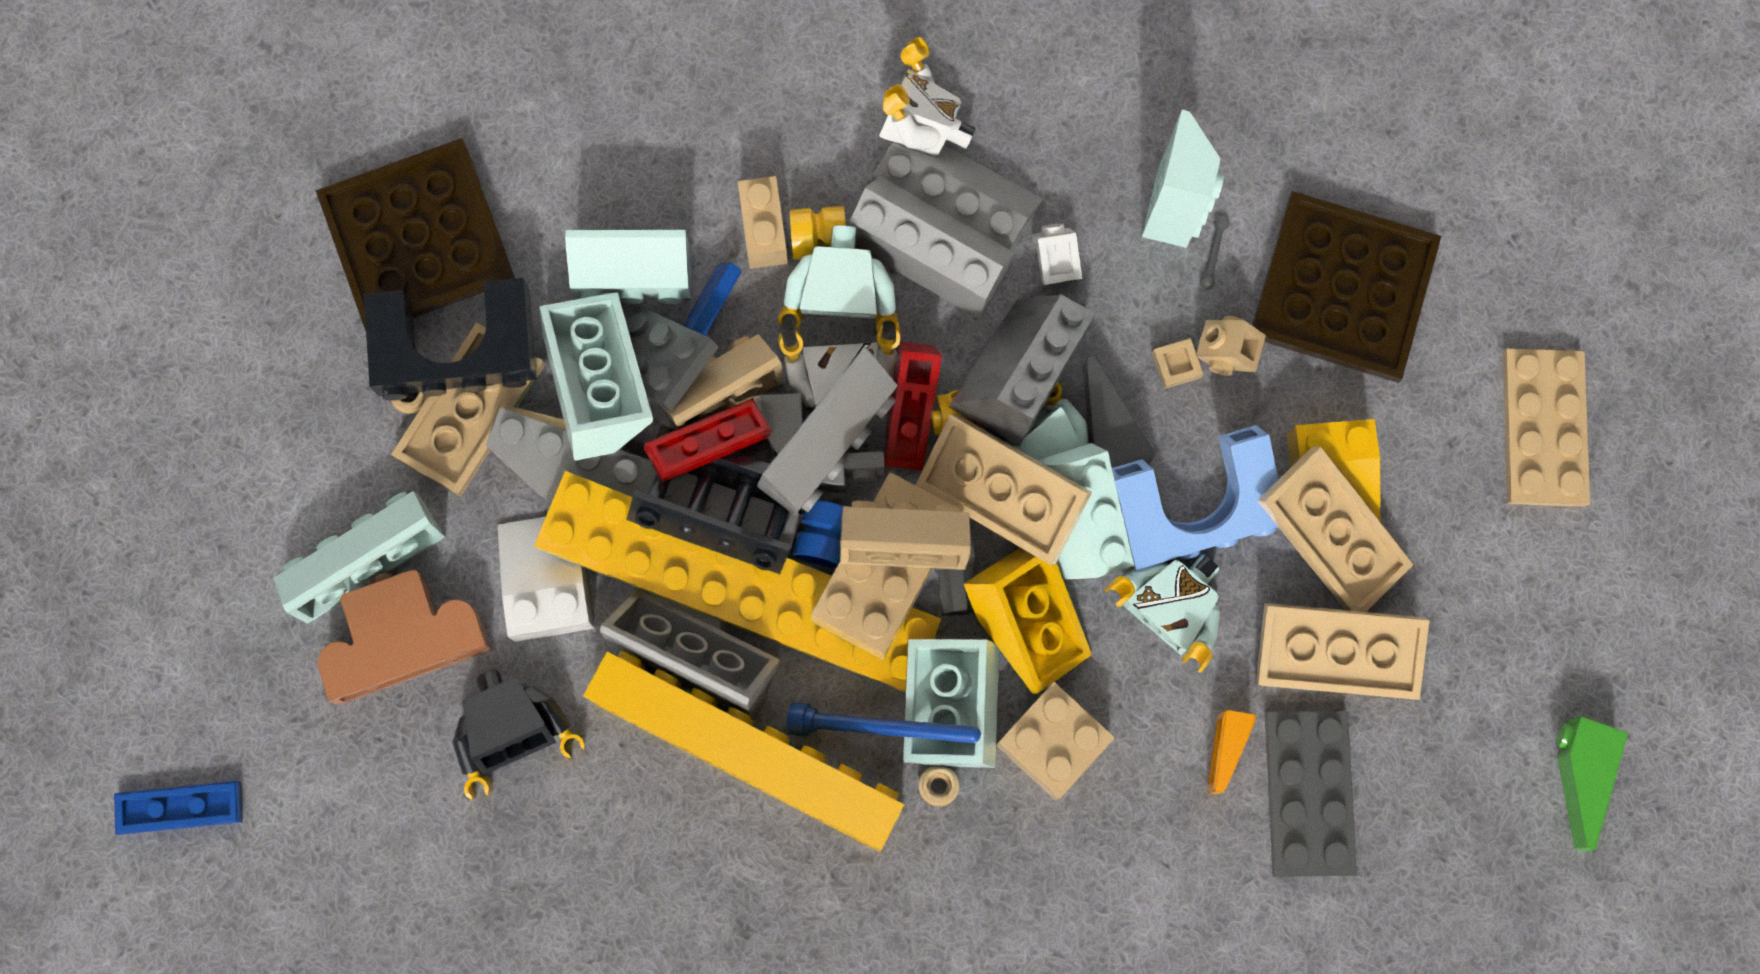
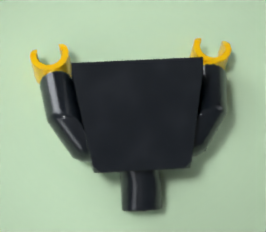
M489 670L478 676L477 684L480 692L466 698L463 702L464 715L459 718L452 742L462 774H467L469 779L465 783L464 793L472 800L476 799L473 791V783L475 781L481 782L484 786L485 794L487 796L490 795L493 784L491 779L485 776L486 774L555 744L554 736L558 735L561 739L560 750L565 757L571 758L564 748L565 741L570 738L577 739L584 750L583 739L579 735L570 732L568 728L571 724L554 698L535 686L523 688L517 678H511L503 682L500 672L496 670Z

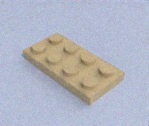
M477 322L475 323L451 362L464 359L477 349L485 335L486 328ZM535 356L536 375L538 377L545 363ZM535 380L526 381L527 384L525 386L517 388H506L502 384L487 385L486 390L479 392H466L462 388L447 389V393L444 395L428 396L391 456L462 497L491 451L487 447L486 442L500 407L510 410V406L518 408Z
M1507 348L1503 351L1507 504L1579 507L1590 505L1585 351Z
M957 414L949 415L916 483V486L953 506L960 507L962 512L969 513V517L1049 565L1057 563L1092 494L1090 490Z
M1312 446L1257 500L1341 606L1347 611L1367 612L1414 565L1321 447Z
M1264 603L1256 683L1260 686L1420 700L1429 620L1425 617Z

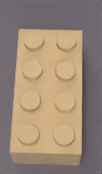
M889 472L873 501L877 504V508L893 509V505L896 503L918 505V510L935 511V507L939 505H951ZM839 563L811 613V622L884 660L933 568Z

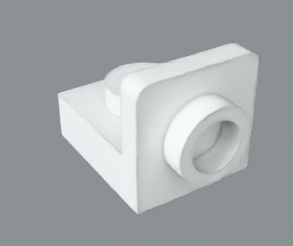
M1063 223L1042 226L1041 233L1032 234L1033 243L1037 246L1041 283L1043 285L1082 279L1077 234L1075 231L1065 228Z

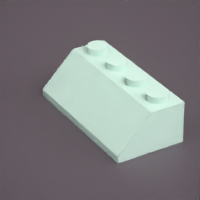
M1181 110L1159 164L1142 237L1187 248L1192 237H1199L1202 225H1205L1208 213L1213 209L1215 199L1219 198L1224 180V175L1218 174L1221 159L1190 111Z
M618 292L539 306L542 335L574 461L615 453L653 422Z
M414 491L409 494L407 492L399 493L386 502L387 507L374 516L373 514H366L355 520L351 524L352 529L340 537L334 535L320 542L316 546L317 551L305 559L298 557L286 563L281 568L282 573L273 578L286 613L308 624L340 604V598L343 594L369 585L368 580L370 578L391 572L445 538V535L421 497Z

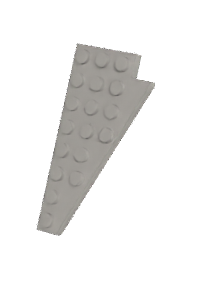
M501 407L486 442L487 447L550 505L565 471L633 497L635 490L649 494L657 473L650 460L620 449L615 453L574 461L566 430ZM684 473L672 478L664 500L687 508L698 477ZM713 483L703 514L726 521L736 490ZM751 496L741 527L764 535L774 504ZM790 512L788 513L779 541L792 545L802 517L801 513H797L796 516ZM645 591L652 597L717 629L720 628L721 620Z

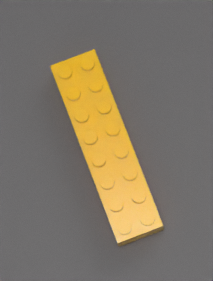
M620 650L618 656L606 652L583 695L590 702L881 852L904 804L897 801L900 796L898 792L880 783H877L875 789L861 782L863 775L844 764H840L838 770L825 764L826 756L807 745H803L801 751L788 745L790 739L784 733L770 726H766L764 732L752 726L754 721L747 714L733 707H730L727 713L716 708L718 702L712 696L696 688H693L690 694L681 690L682 684L678 682V679L659 669L655 671L654 675L644 671L647 666L642 664L641 660Z

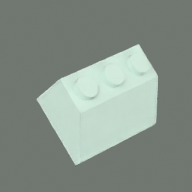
M565 230L569 285L575 299L618 292L620 302L624 304H640L643 302V298H658V301L663 304H678L682 302V298H691L692 253L686 230Z
M1090 443L1038 459L1037 461L1092 492L1057 561L1063 580L1098 578L1134 566L1108 451Z
M908 639L905 720L975 726L980 730L981 738L976 743L904 737L903 762L950 767L995 768L999 648L996 644L989 640Z

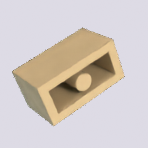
M776 176L737 181L750 269L788 264Z

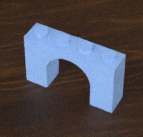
M1254 425L1218 436L1227 474L1226 493L1222 502L1213 513L1196 522L1181 523L1170 520L1165 516L1154 470L1143 459L1112 468L1135 570L1175 558L1190 559L1198 556L1201 550L1214 546L1218 548L1230 547L1237 544L1240 538L1250 535L1266 536L1276 531L1278 526L1257 501L1279 480L1268 433Z

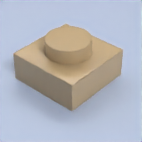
M1191 338L1159 347L1152 351V356L1164 389L1201 379L1203 376Z

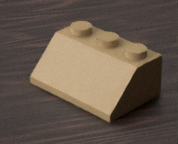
M759 334L752 338L748 336L739 338L728 347L729 351L718 358L712 356L673 411L662 407L675 430L751 398L755 400L784 383L782 364L779 358Z
M870 501L852 502V507L843 506L840 564L965 570L970 556L969 513L960 512V507L939 505L935 507V511L918 510V505L896 503L893 505V509L877 508V504Z

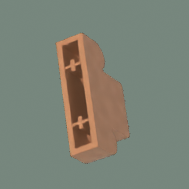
M409 570L392 576V573L374 576L368 580L369 585L343 594L340 601L353 644L350 645L341 641L332 642L322 649L317 662L328 701L339 705L492 649L478 611L461 600L448 601L436 611L426 578L416 570Z

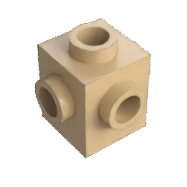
M1224 316L1223 320H1206L1202 336L1199 340L1196 357L1210 365V371L1219 375L1231 376L1233 371L1256 372L1266 335L1238 317Z

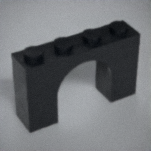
M524 278L483 282L486 309L485 335L473 353L464 359L451 363L434 362L418 353L414 338L412 301L404 290L363 294L369 387L378 396H382L384 400H402L407 397V393L422 392L425 396H440L446 394L447 389L462 388L466 392H479L486 390L487 385L502 384L506 388H517L525 386L527 384L526 381L537 380L530 289Z

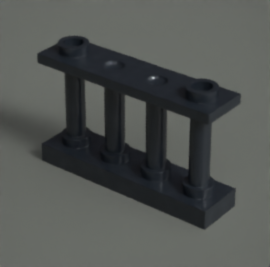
M661 425L657 438L675 430ZM733 452L686 472L698 477L687 508L664 500L672 479L662 483L656 473L649 494L635 490L626 520L636 523L643 528L659 531L752 564L761 570H768L777 574L781 573L791 548L790 544L779 541L789 511L757 487L762 474L770 464L738 452ZM713 483L736 490L726 521L703 514ZM751 496L774 504L764 535L741 527Z

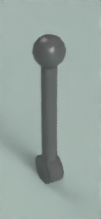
M1218 215L1213 223L1216 231L1206 274L1200 279V286L1204 290H1210L1215 285L1213 274L1223 230H1226L1229 226V218L1225 215Z

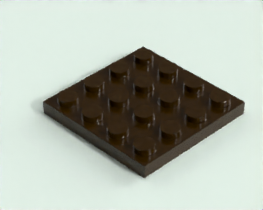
M463 138L316 190L365 331L363 294L404 290L412 301L413 318L483 293V282L515 279Z
M1292 191L1287 202L1252 326L1266 335L1264 341L1266 343L1399 383L1404 375L1442 236Z

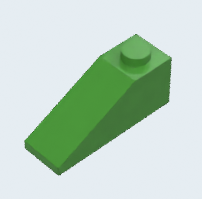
M1584 717L1570 719L1567 724H1562L1556 737V746L1560 747L1558 764L1574 849L1582 852L1596 850L1628 737L1627 732Z

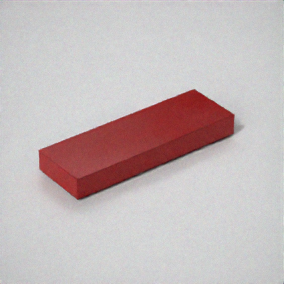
M751 398L646 442L644 450L663 483L770 437L771 429L754 398Z

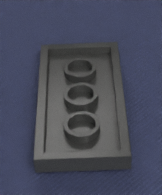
M1348 711L1266 712L1265 731L1273 877L1357 876Z

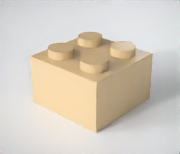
M1053 682L996 746L1057 801L1070 789L1115 737Z

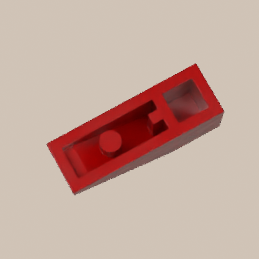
M900 341L899 345L895 348L897 360L893 377L894 382L898 386L891 394L897 401L887 412L884 466L923 470L942 355L934 345Z

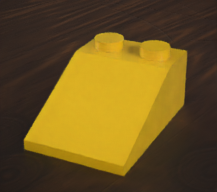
M1375 419L1295 425L1286 435L1290 467L1312 446L1321 447L1381 523L1380 453Z
M1018 548L963 584L977 620L1032 693L1038 694L1092 655L1057 563L1049 565L1026 550Z

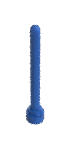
M793 702L787 714L788 733L797 736H808L809 733H815L817 729L966 743H976L981 738V732L975 726L819 713L817 708H812L807 703Z

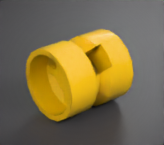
M844 206L822 207L821 211L816 214L811 208L789 210L793 260H801L804 256L813 254L814 247H831L833 226H846Z

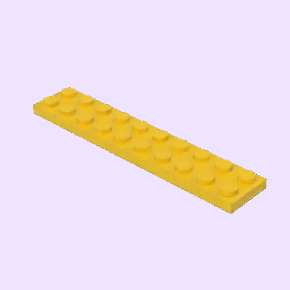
M564 472L534 544L535 548L906 692L908 639H934L941 618L912 607L884 660H881L811 622V613L829 583L831 575L788 558L781 573L777 574L768 570H761L752 564L659 531L643 528L636 523L626 520L633 497L570 472Z

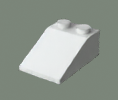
M546 516L498 525L502 601L507 635L514 642L595 628L586 568L534 547Z

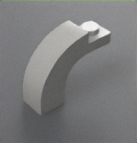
M801 393L761 395L762 415L771 429V435L767 438V441L775 457H777L803 424ZM884 452L845 453L842 458L848 463L833 481L826 476L817 489L845 492V477L850 476L853 477L854 482L875 481L876 475H884Z

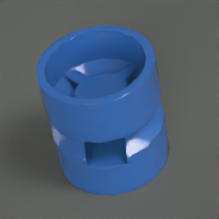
M818 500L809 512L803 510L801 523L806 528L805 531L797 534L792 553L795 558L808 563L837 568L840 563L843 506Z

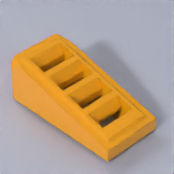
M1225 710L1217 715L1207 791L1210 794L1224 793L1256 722L1257 715Z

